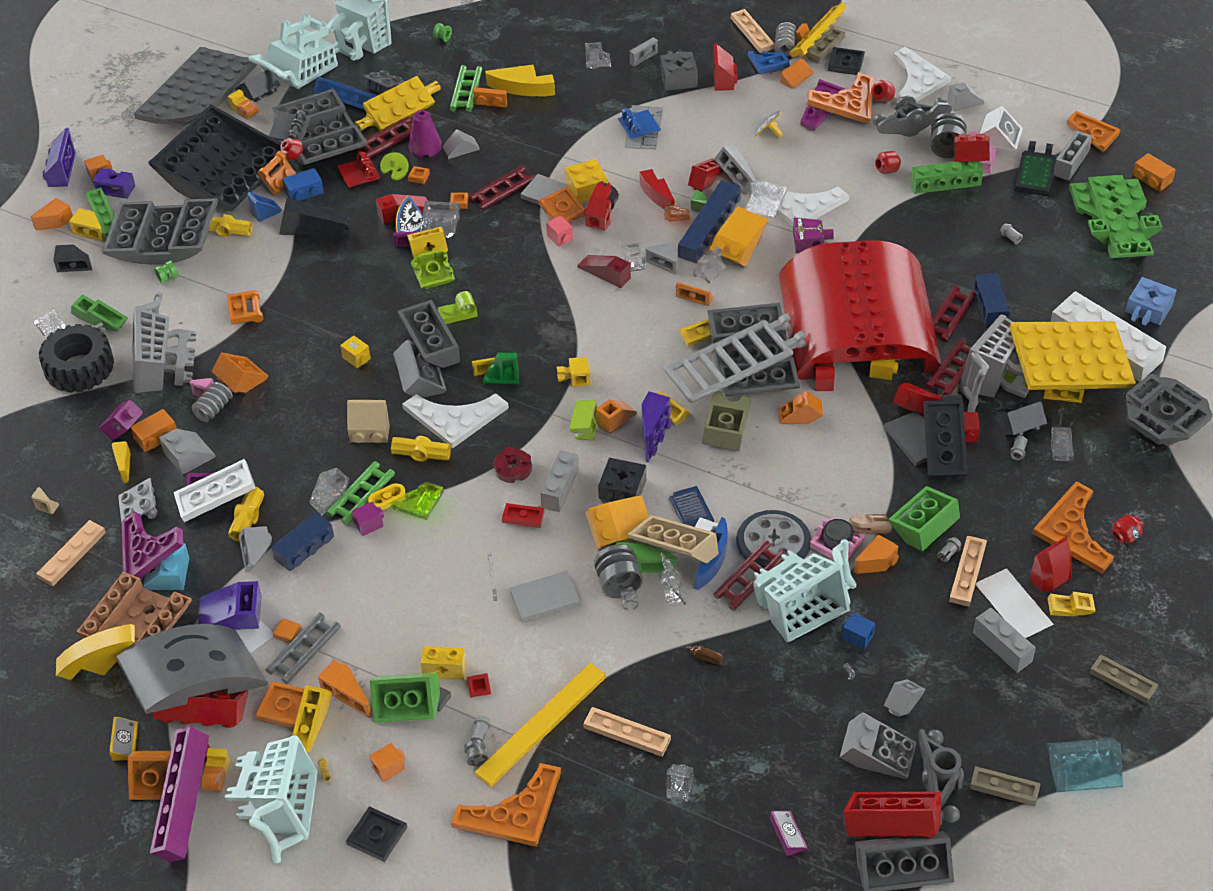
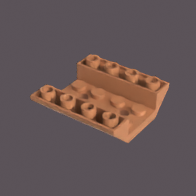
M122 572L77 630V634L84 639L110 628L132 624L135 625V642L132 644L134 645L156 633L172 629L192 602V598L177 592H173L170 598L143 588L140 578ZM148 610H155L153 613L145 614Z

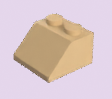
M348 400L347 430L349 441L356 443H387L390 424L386 400Z

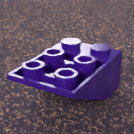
M648 391L641 404L642 435L645 460L648 463L651 457L656 455L659 442H663L666 429L669 430L672 424V419L670 418L672 411L670 397Z
M258 581L237 582L200 598L198 624L221 625L235 630L259 629L262 594Z

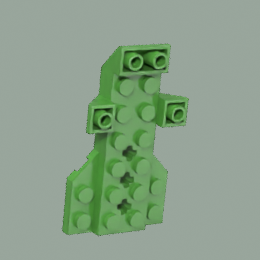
M1123 175L1088 177L1086 183L1070 184L1069 189L1077 212L1082 215L1086 213L1093 217L1092 220H1088L1091 234L1107 246L1110 258L1150 256L1154 254L1150 241L1146 240L1161 231L1162 224L1158 215L1140 216L1139 221L1137 213L1146 207L1147 201L1138 179L1124 180Z

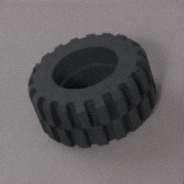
M75 324V326L67 325L63 329L59 328L55 330V333L47 336V340L43 341L39 349V361L46 380L51 386L61 391L66 390V392L73 393V391L83 392L85 389H93V386H99L103 379L106 380L113 369L114 358L109 340L104 332L96 327L92 328L91 325L85 324L82 326L81 324ZM86 355L82 359L76 361H67L68 359L74 356Z

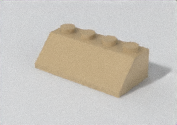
M650 515L627 534L628 538L640 544L652 546L668 553L700 561L701 563L707 564L719 554L716 533Z

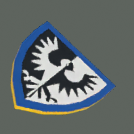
M778 110L771 114L758 128L755 136L768 126L778 138H781L783 133L778 129L777 122L774 121L781 115V111Z
M409 195L403 200L397 212V233L420 231L428 223V220Z

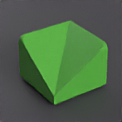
M696 190L691 198L690 209L700 212L709 198Z

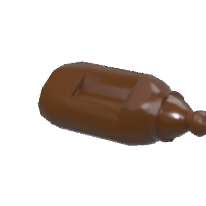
M703 646L686 647V650L690 651L697 659L715 665H722L723 655Z

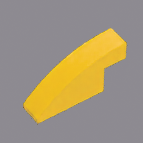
M534 65L485 71L487 86L493 89L506 90L507 93L521 96L555 95L553 75L536 77Z
M128 624L110 628L73 644L56 659V676L72 680L81 669L105 675L117 662V655L135 642V625Z

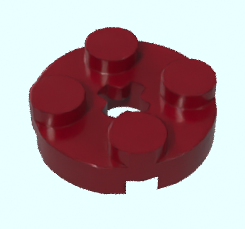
M513 447L504 448L503 452L499 453L494 459L496 476L507 483H515V480L519 479L521 481L525 480L532 472L531 455Z

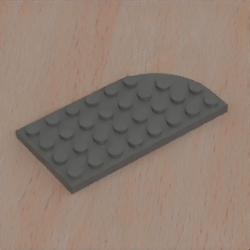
M199 47L134 113L135 119L155 124H169L173 121H180L181 123L193 121V118L197 117L210 104L218 107L257 64L250 62L248 57Z

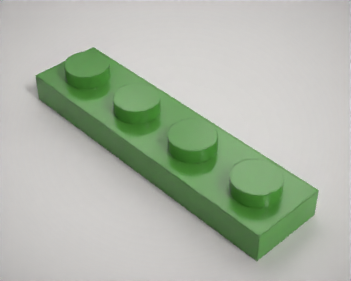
M97 188L85 192L92 211L95 212L103 236L107 239L115 216L102 188Z

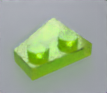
M425 482L418 486L416 490L407 493L406 498L398 502L396 500L393 502V509L427 520L443 495L444 488Z

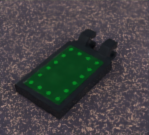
M1029 141L1028 151L1024 150L1021 155L1014 191L1049 196L1056 161L1055 155H1052L1053 144H1046L1044 154L1035 152L1036 141Z

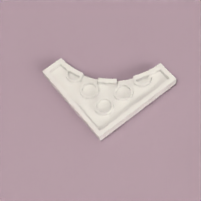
M903 47L894 53L893 58L907 72L905 86L893 98L895 104L900 98L908 95L913 96L916 102L951 82L949 75L907 47Z
M764 181L752 188V193L791 226H793L794 218L817 219L849 201V195L839 187L821 193L800 194L781 190Z
M496 393L480 402L462 406L436 404L417 394L402 404L406 412L446 444H451V448L457 446L509 408L508 403Z

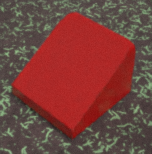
M488 673L467 677L470 698L491 694Z

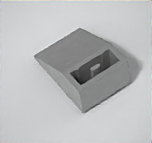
M862 712L848 724L840 758L858 768L907 779L917 742Z

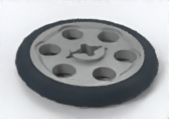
M765 510L749 516L741 524L736 535L737 547L745 559L765 540L771 543L768 549L776 555L780 551L787 552L790 550L804 559L811 548V534L803 521L791 513L780 510ZM762 523H767L770 525V527L764 529L761 528L759 525ZM786 524L790 528L787 530H783L779 526ZM775 532L776 541L774 547H772L773 533ZM757 536L759 540L751 541L749 537ZM795 538L799 542L792 544L789 542V539ZM762 555L756 561L763 568L771 562V560Z

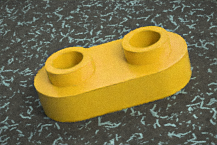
M391 484L372 493L368 498V502L373 501L376 507H380L383 511L405 499V488L401 484Z

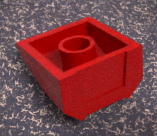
M1067 536L1049 546L1034 558L1030 582L1040 591L1053 592L1055 588L1067 580H1071L1072 558Z

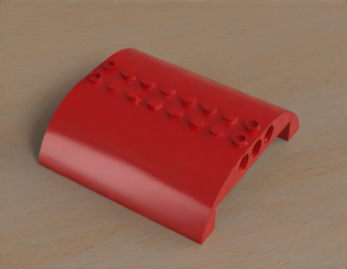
M886 241L825 243L798 253L781 269L779 280L784 313L790 317V320L787 322L791 325V328L787 329L788 340L800 331L806 336L803 339L806 342V346L792 349L793 355L791 357L794 359L798 380L813 379L814 364L921 358L924 373H935L941 366L942 362L921 265L917 258L906 248Z

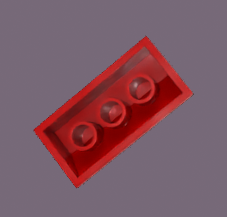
M225 689L188 697L187 704L153 712V719H158L163 723L181 721V724L186 725L195 722L202 723L203 726L220 724L225 728H233L243 718L248 690L227 694Z
M854 792L844 810L847 836H855L856 838H864L866 836H877L878 838H886L888 836H899L900 838L921 836L922 838H931L936 836L940 828L941 792Z

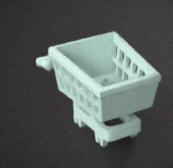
M336 0L335 6L338 14L327 24L329 32L334 31L335 53L340 51L355 61L363 57L362 48L376 53L392 43L388 0ZM344 38L353 45V49L345 44Z
M309 13L303 14L301 21L290 25L288 20L281 22V40L270 43L266 59L261 54L249 56L250 62L261 66L264 71L269 70L273 72L278 79L296 89L303 87L338 66L334 44L321 38L329 34V26L324 21L321 23L314 18H310ZM311 27L316 29V31L310 32L305 29ZM296 32V35L288 37L289 34Z
M841 540L840 544L832 549L834 562L814 553L803 560L789 550L787 551L788 556L785 554L781 555L783 562L770 571L760 569V574L754 573L756 580L753 585L757 603L762 608L769 609L772 624L786 642H790L850 611L848 589H854L856 582L850 573L848 562L849 542L847 540ZM822 595L827 599L823 601L818 596ZM811 601H816L818 605L814 606ZM834 603L838 608L834 609L829 604ZM804 605H806V606L809 607L810 609L806 611V610H805L804 608H802V607H803ZM825 608L829 613L824 614L820 609ZM798 610L802 614L797 616L794 612ZM816 613L820 617L815 619L811 614ZM790 615L793 619L788 620L786 617ZM807 618L810 622L805 624L802 619ZM798 623L801 627L796 629L793 625Z
M296 735L268 743L263 758L258 751H248L246 756L238 757L237 761L239 763H236L235 767L242 770L236 787L228 788V794L225 795L227 801H249L248 805L238 807L241 813H236L238 819H250L249 825L263 833L270 845L272 861L275 864L281 862L280 854L282 850L302 840H307L309 836L318 771ZM301 775H308V779L300 778ZM299 785H307L306 789H298ZM297 795H305V799H296ZM295 805H304L303 810L294 809ZM274 833L289 835L290 837L278 843Z

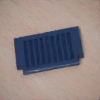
M697 486L673 492V496L669 497L682 524L695 527L699 518L714 522V518Z

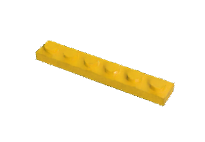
M844 2L832 7L789 52L792 58L805 55L808 52L807 49L814 46V42L822 37L821 34L828 31L829 26L836 22L835 19L843 15V11L846 9Z

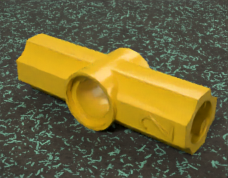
M224 214L221 218L213 217L209 231L216 232L221 237H228L230 234L251 236L253 224L251 221L235 220L233 216Z
M418 436L415 439L393 437L391 453L408 455L416 461H425L427 458L449 460L451 444L431 442L425 436Z
M258 487L246 493L242 503L237 504L235 508L234 521L228 535L236 542H240L239 534L243 528H250L258 520L259 507L264 498V491Z

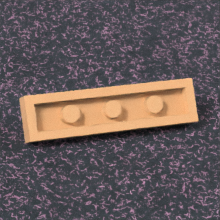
M745 9L731 13L732 21L759 53L774 49L775 44Z
M89 520L36 573L38 579L54 586L106 533L105 528Z
M967 536L949 602L970 606L987 540Z
M594 707L591 708L583 723L584 728L662 757L671 741V735Z

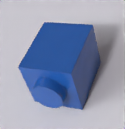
M853 613L849 620L845 619L842 624V640L865 650L874 636L875 623Z

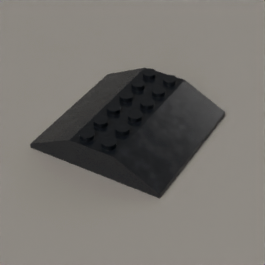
M210 104L156 154L148 164L178 193L187 198H217L216 209L233 211L247 197L249 192H252L263 182L258 175V171L264 168L278 151H281L282 143ZM279 163L269 172V175L280 165Z

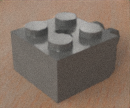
M679 49L675 54H672L670 50L667 51L666 55H660V70L666 91L698 87V71L692 52H682Z

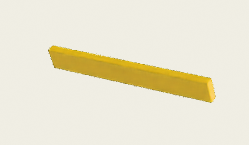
M589 663L475 771V776L492 788L606 678V673L592 663Z

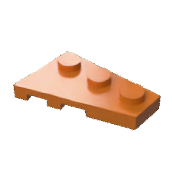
M1075 111L1067 119V125L1074 131L1077 130L1091 135V144L1102 152L1120 134V129L1078 111Z

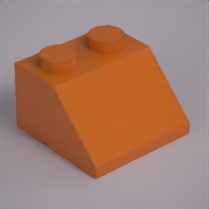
M222 352L211 371L217 376V380L225 383L228 386L227 388L234 393L238 391L246 393L268 378V375L247 357Z
M134 751L128 756L129 800H161L171 751Z

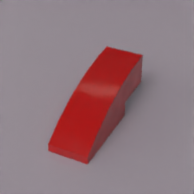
M653 169L640 171V186L645 194L662 209L671 214L675 213V199L665 179H657Z

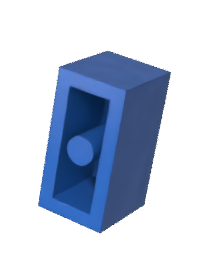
M315 168L283 178L285 192L289 199L301 201L324 193L322 180Z

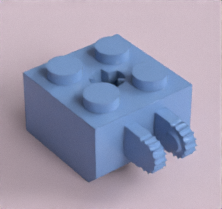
M1142 277L1128 299L1125 312L1132 314V321H1136L1138 317L1142 318V324L1145 326L1149 321L1161 325L1173 306L1177 290Z

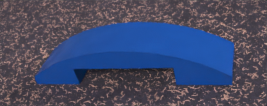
M721 517L715 530L719 554L710 563H700L695 574L694 589L699 590L708 584L718 573L724 562L727 552L728 528L726 519Z

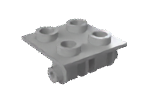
M151 478L118 496L121 522L134 511L141 515L145 514L150 519L156 517V501L153 495L154 488L152 487Z

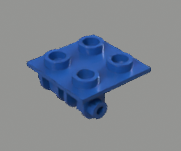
M624 108L622 110V117L618 118L630 139L661 131L649 110L632 114L630 109Z

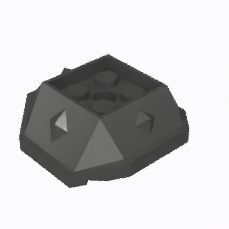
M1149 374L1127 392L1125 397L1127 424L1158 445L1170 446L1179 441L1188 440L1211 421L1213 416L1206 398L1178 380L1168 377H1158V375Z

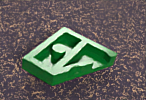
M498 353L484 374L483 383L519 384L517 353Z

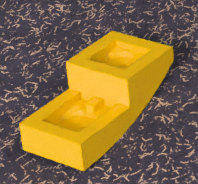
M1072 592L1070 596L1050 594L1048 597L1050 615L1080 616L1095 612L1092 594Z

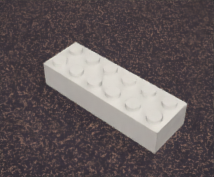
M1076 291L1052 311L1051 322L1115 321L1134 379L1139 382L1163 362L1166 350L1165 345Z

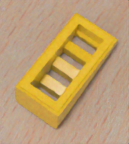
M126 441L112 443V449L121 478L124 483H128L131 457Z

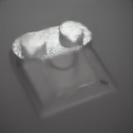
M425 201L420 231L442 227L445 238L455 235L457 222L460 218L459 203Z

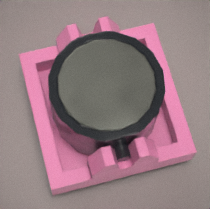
M831 517L829 521L824 519L822 526H818L816 536L810 541V547L834 560L832 549L839 545L841 540L845 539L849 542V560L865 541L866 535L854 533L853 527L848 521Z

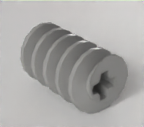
M784 22L778 25L776 29L774 50L775 52H783L786 57L790 56L789 52L795 46L796 27L794 24Z
M213 383L197 399V402L192 405L194 415L201 421L208 422L209 418H214L219 409H222L224 404L228 403V399L233 397L232 392L221 383Z

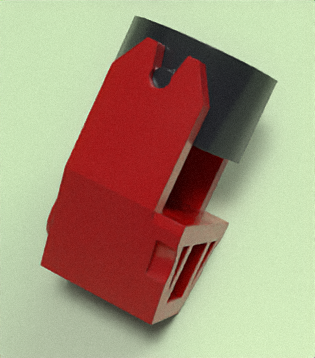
M601 181L596 184L588 206L583 213L585 226L605 231L611 225V210L619 198V193L610 183L607 184Z

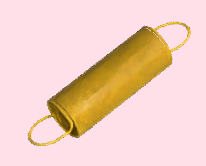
M319 758L318 765L322 780L328 781L331 777L325 758Z

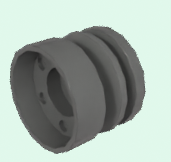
M944 113L932 121L930 146L935 155L941 158H955V137L967 133L966 122L960 115Z
M613 545L601 550L596 555L594 567L599 577L602 591L607 597H627L641 588L643 576L631 547Z

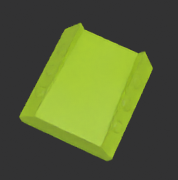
M433 250L418 254L411 261L418 282L423 289L443 285L455 280L453 270L448 263L447 253L444 251Z

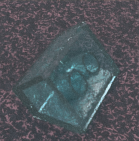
M1114 738L1049 743L1050 767L1057 792L1123 787L1121 743Z

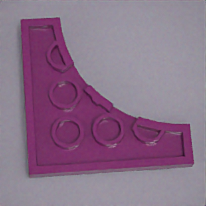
M134 511L122 521L123 572L141 578L183 546V530L178 527L159 535V537H153L144 530L141 514Z

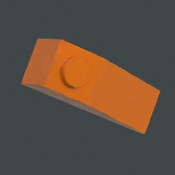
M334 659L318 676L320 688L333 692L332 696L370 718L372 715L370 704L350 667Z

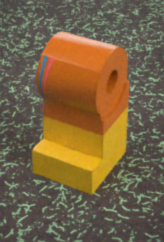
M240 89L228 96L230 109L241 117L249 119L259 113L255 102L246 98Z
M208 748L201 787L202 790L220 792L223 789L231 760L228 750Z

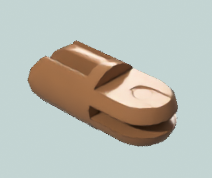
M885 514L853 515L849 519L854 533L887 534L892 531V525Z

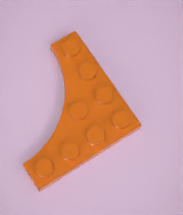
M858 72L852 87L838 91L837 94L809 89L806 104L869 124L871 120L873 77Z
M1076 481L1037 524L1033 534L1051 545L1067 536L1071 556L1102 574L1112 563L1114 556L1106 552L1096 541H1092L1084 519V511L1089 499L1093 495V490Z
M540 763L536 773L528 782L527 787L518 795L514 794L502 800L501 804L486 807V805L466 806L458 804L451 822L452 828L537 847L561 775V768Z

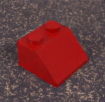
M714 44L713 74L715 91L734 90V84L738 82L737 74H734L737 73V65L733 63V57L717 44Z
M960 134L958 137H955V162L990 161V136H986V134H976V136Z

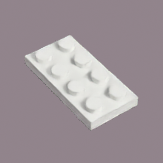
M243 459L174 492L181 518L185 522L242 494L248 493L256 487L248 464Z

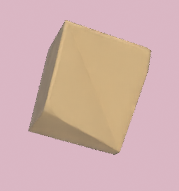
M40 487L31 496L36 510L53 514L59 506V503L49 500Z

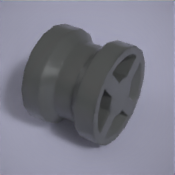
M471 740L464 745L467 763L470 766H480L488 760V754L484 751L485 743L483 740Z

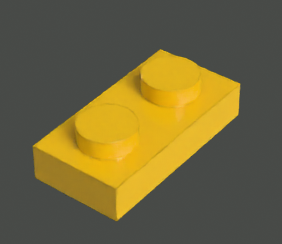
M708 319L681 328L679 332L687 347L711 339Z

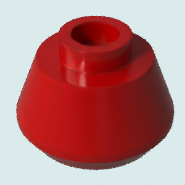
M289 138L281 144V151L289 161L296 160L302 153V142L298 139Z

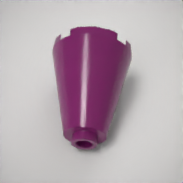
M419 110L413 115L409 150L417 157L423 158V155L432 157L439 153L442 142L430 113Z

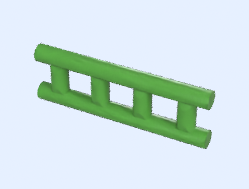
M465 65L460 67L450 105L451 111H455L456 107H464L467 112L472 111L474 105L473 90L475 87L478 88L482 73L481 66H477L476 70H466L467 67ZM471 76L474 77V79L464 80V77ZM462 86L471 87V90L466 91L461 90ZM459 97H469L468 101H458Z
M374 461L326 511V514L332 517L337 513L344 517L341 520L342 523L348 525L353 520L351 511L368 504L369 496L382 489L395 475V472L392 469H389L386 473L378 470L380 464ZM371 475L380 479L374 486L366 482ZM359 488L368 491L363 498L354 495ZM348 500L356 504L350 511L342 507Z

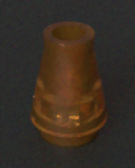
M670 204V206L665 207L664 219L668 221L689 220L690 209Z

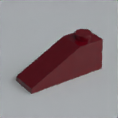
M587 255L578 264V268L619 288H622L631 279V263L617 256Z

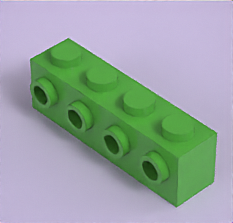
M959 161L912 167L910 183L914 194L981 186L983 168L980 161Z

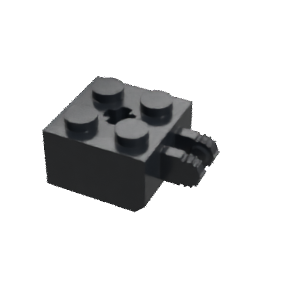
M609 457L598 485L599 499L606 500L605 503L640 496L647 480L646 465Z

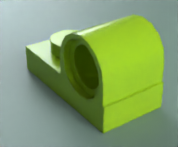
M467 291L457 294L455 304L438 307V312L445 324L478 317L472 295Z

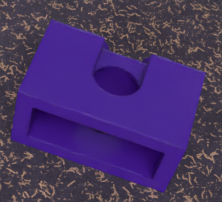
M101 168L93 180L95 189L102 188L105 195L128 199L135 187L132 173L123 171L116 173L112 169Z

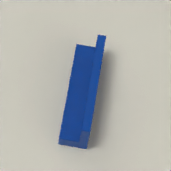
M317 77L313 91L318 94L335 89L342 102L364 109V102L378 96L322 77Z

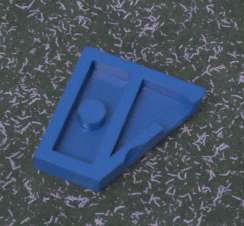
M748 51V57L759 74L781 70L790 66V61L783 52L771 53L763 51V55Z

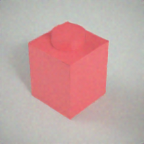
M561 215L546 222L547 236L558 247L573 240L572 226Z

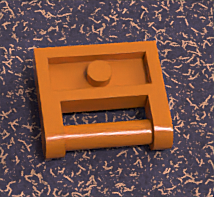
M278 151L275 157L258 171L259 177L273 196L278 195L284 189L283 178L296 174L282 151ZM279 163L281 166L269 177V172Z
M252 290L226 295L231 325L249 321L261 322L263 320L258 291ZM246 300L252 301L253 312L248 313Z

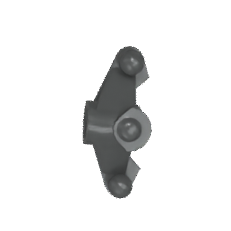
M908 95L896 102L894 106L896 112L886 118L884 115L878 114L874 117L873 122L881 134H898L911 137L932 125V121L937 116L950 113L952 106L944 98L935 99L934 106L918 104L913 96Z
M919 729V746L924 764L922 780L925 783L927 792L942 791V808L954 788L956 790L962 789L964 772L961 768V758L955 750L940 745L944 738L942 732L933 729L928 734H925L924 729ZM949 805L941 810L940 825H942V819L948 823L956 822L960 817L958 808Z

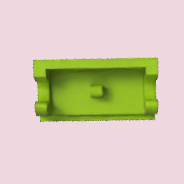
M596 400L575 401L570 431L582 433L576 434L575 439H590V441H594L597 429L596 409L598 405Z

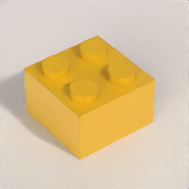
M597 159L564 167L565 184H567L580 203L590 200L596 184L601 181L608 184V178Z

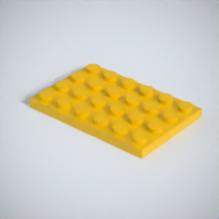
M1115 321L1012 322L1009 326L1028 390L1133 388L1136 384Z

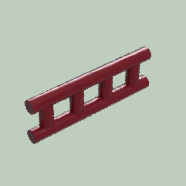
M406 117L365 139L368 145L355 150L364 149L367 157L371 158L410 137L412 127L409 124L411 123L410 117ZM402 127L407 130L401 134L396 132V130ZM389 134L393 137L388 141L383 139V137ZM374 142H377V143L380 144L379 146H377V147H375V148H371V147L369 146L370 144H372V143H374Z
M522 165L468 197L471 202L478 199L481 202L479 204L480 209L484 210L528 185L536 176L534 174L530 176L525 175L523 172L526 169ZM516 176L521 179V181L517 182L516 184L510 181ZM505 184L508 187L502 192L497 189V187ZM490 191L495 195L489 199L483 196Z
M954 285L932 318L935 333L941 335V341L947 342L977 296L974 291L966 295L959 292V286ZM953 299H959L964 301L962 306L952 304ZM947 309L956 312L954 318L944 315ZM939 321L949 324L947 329L940 328L936 325Z
M961 338L928 381L926 384L928 390H932L936 386L944 390L943 395H951L960 383L966 361L958 358L957 355L960 351L969 354L971 349L966 346L967 341ZM953 363L960 366L961 369L956 372L948 367ZM943 374L953 378L949 384L939 380Z
M765 540L713 593L714 597L720 599L724 595L732 601L729 604V608L735 611L754 591L753 584L756 578L750 582L742 575L749 568L760 574V569L770 571L783 561L781 555H786V553L780 551L776 555L768 549L771 543ZM761 555L771 560L765 568L756 563ZM735 582L745 587L739 595L729 590Z

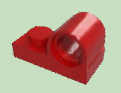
M833 363L814 364L815 391H834L835 367H833Z

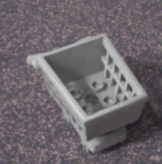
M161 292L155 293L153 302L134 307L132 338L134 393L162 390L164 372L174 373V385L183 386V383H190L191 377H193L192 372L185 371V366L194 365L195 349L187 347V342H195L197 332L183 329L168 331L169 317L159 314L162 299ZM177 337L179 339L178 346L168 348V339ZM142 348H150V351L142 350ZM167 355L177 358L175 365L165 364Z
M1000 315L969 351L958 389L969 400L968 412H975L979 403L978 395L994 398L1000 386L1005 391L1024 398L1029 392L1028 388L1023 386L1025 377L1021 364H1014L1018 354L1009 327L1012 321L1006 318L1005 315ZM1008 372L1017 376L1013 383H1008L1005 380Z

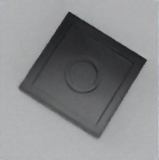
M833 47L828 71L857 75L861 71L865 51Z
M369 806L347 838L346 844L385 862L407 829V823Z

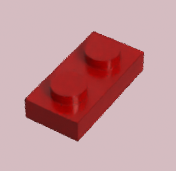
M506 503L502 515V523L541 528L545 509Z

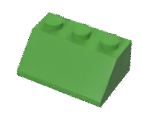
M926 486L891 516L889 523L906 544L923 551L960 518L958 499Z
M438 672L378 676L369 681L374 723L436 718L440 697Z

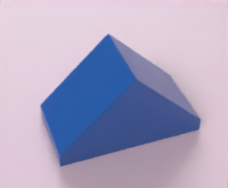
M251 192L247 194L251 213L258 222L282 211L274 200Z

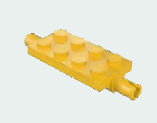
M415 76L364 102L363 107L367 115L365 118L356 121L355 124L359 127L360 131L369 126H376L379 131H382L406 117L413 116L417 111L434 105L435 100L431 94L440 91L441 87L437 81L424 86L418 76Z

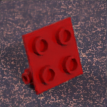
M362 151L357 153L356 161L337 166L348 188L380 179L371 159Z

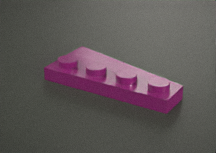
M819 79L814 90L837 94L838 91L845 90V88ZM808 105L801 118L800 125L815 131L831 112Z

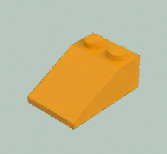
M737 206L716 234L709 250L716 255L746 267L769 219Z
M642 495L588 508L585 512L597 550L616 545V542L632 540L628 538L627 534L649 517Z

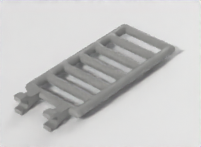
M785 313L778 320L770 324L765 320L669 364L664 368V371L690 403H693L792 356V349L806 346V342L803 340L806 336L802 331L786 341L779 336L777 331L791 328V325L787 322L790 320V317ZM764 329L783 352L774 356L755 332ZM748 336L767 360L757 363L739 340ZM732 344L751 367L741 371L723 347ZM716 351L735 375L725 379L706 355ZM700 359L718 383L709 387L690 363ZM684 367L702 390L692 394L674 370Z

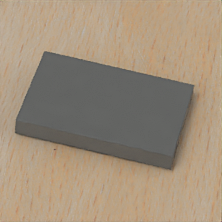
M914 411L884 424L886 432L914 466L927 462L924 419L918 412Z

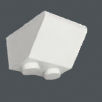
M1001 106L986 115L980 134L990 136V147L1015 151L1023 128Z

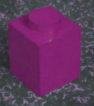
M373 501L351 511L354 525L362 536L384 527L382 520L384 518L383 511L380 507L377 508Z

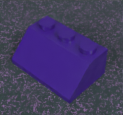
M65 128L52 141L51 148L48 150L49 157L46 159V169L43 170V179L46 180L48 187H68L76 151L70 130Z

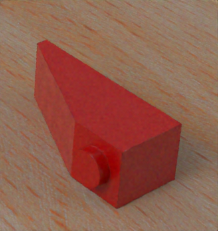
M713 158L693 165L688 186L693 187L695 191L702 192L711 187L723 172V169Z
M390 194L376 199L378 216L384 225L396 221L399 206L408 195ZM410 196L422 213L432 210L426 197Z
M906 382L899 385L893 403L911 411L924 414V401H941V397Z

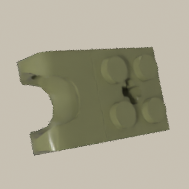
M723 391L713 393L704 426L702 444L739 451L751 397L742 395L740 400L730 402L723 397Z

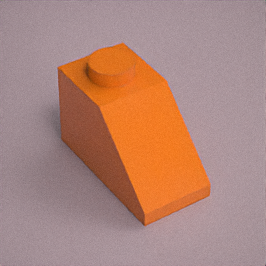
M55 198L30 217L35 230L63 227L73 217L70 205Z
M878 534L855 559L854 572L860 574L886 571L890 565H895L899 558V555H897L898 545Z

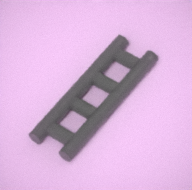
M319 612L266 668L267 673L272 675L275 670L284 674L281 678L282 681L288 684L341 628V625L336 621L331 626L322 622L325 616ZM315 628L325 632L318 640L309 636ZM302 642L311 646L305 654L296 650ZM289 656L298 660L292 668L282 664Z

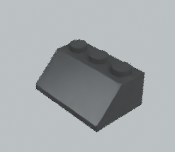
M406 340L393 353L403 390L407 395L414 396L417 394L423 398L447 391L440 367L424 361L414 342Z

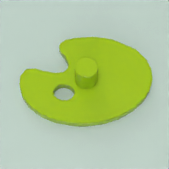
M393 152L385 155L381 160V172L387 173L392 171V180H400L407 175L409 164L404 155Z

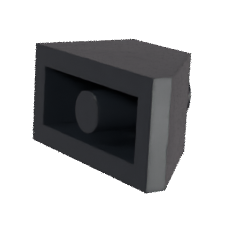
M74 244L55 246L53 261L57 272L91 271L93 269L89 255Z

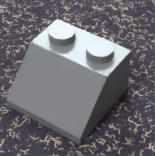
M174 429L159 437L163 453L182 475L215 458V454L196 432Z

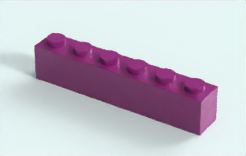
M192 726L175 730L150 854L168 862L185 859L198 791L200 789L201 775L204 769L205 755L208 749L209 735Z

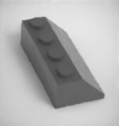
M432 300L398 311L402 322L424 361L442 368L460 362L459 347Z
M938 831L937 835L931 838H922L921 836L900 838L898 836L855 842L857 865L864 891H889L954 882L950 837L944 831Z

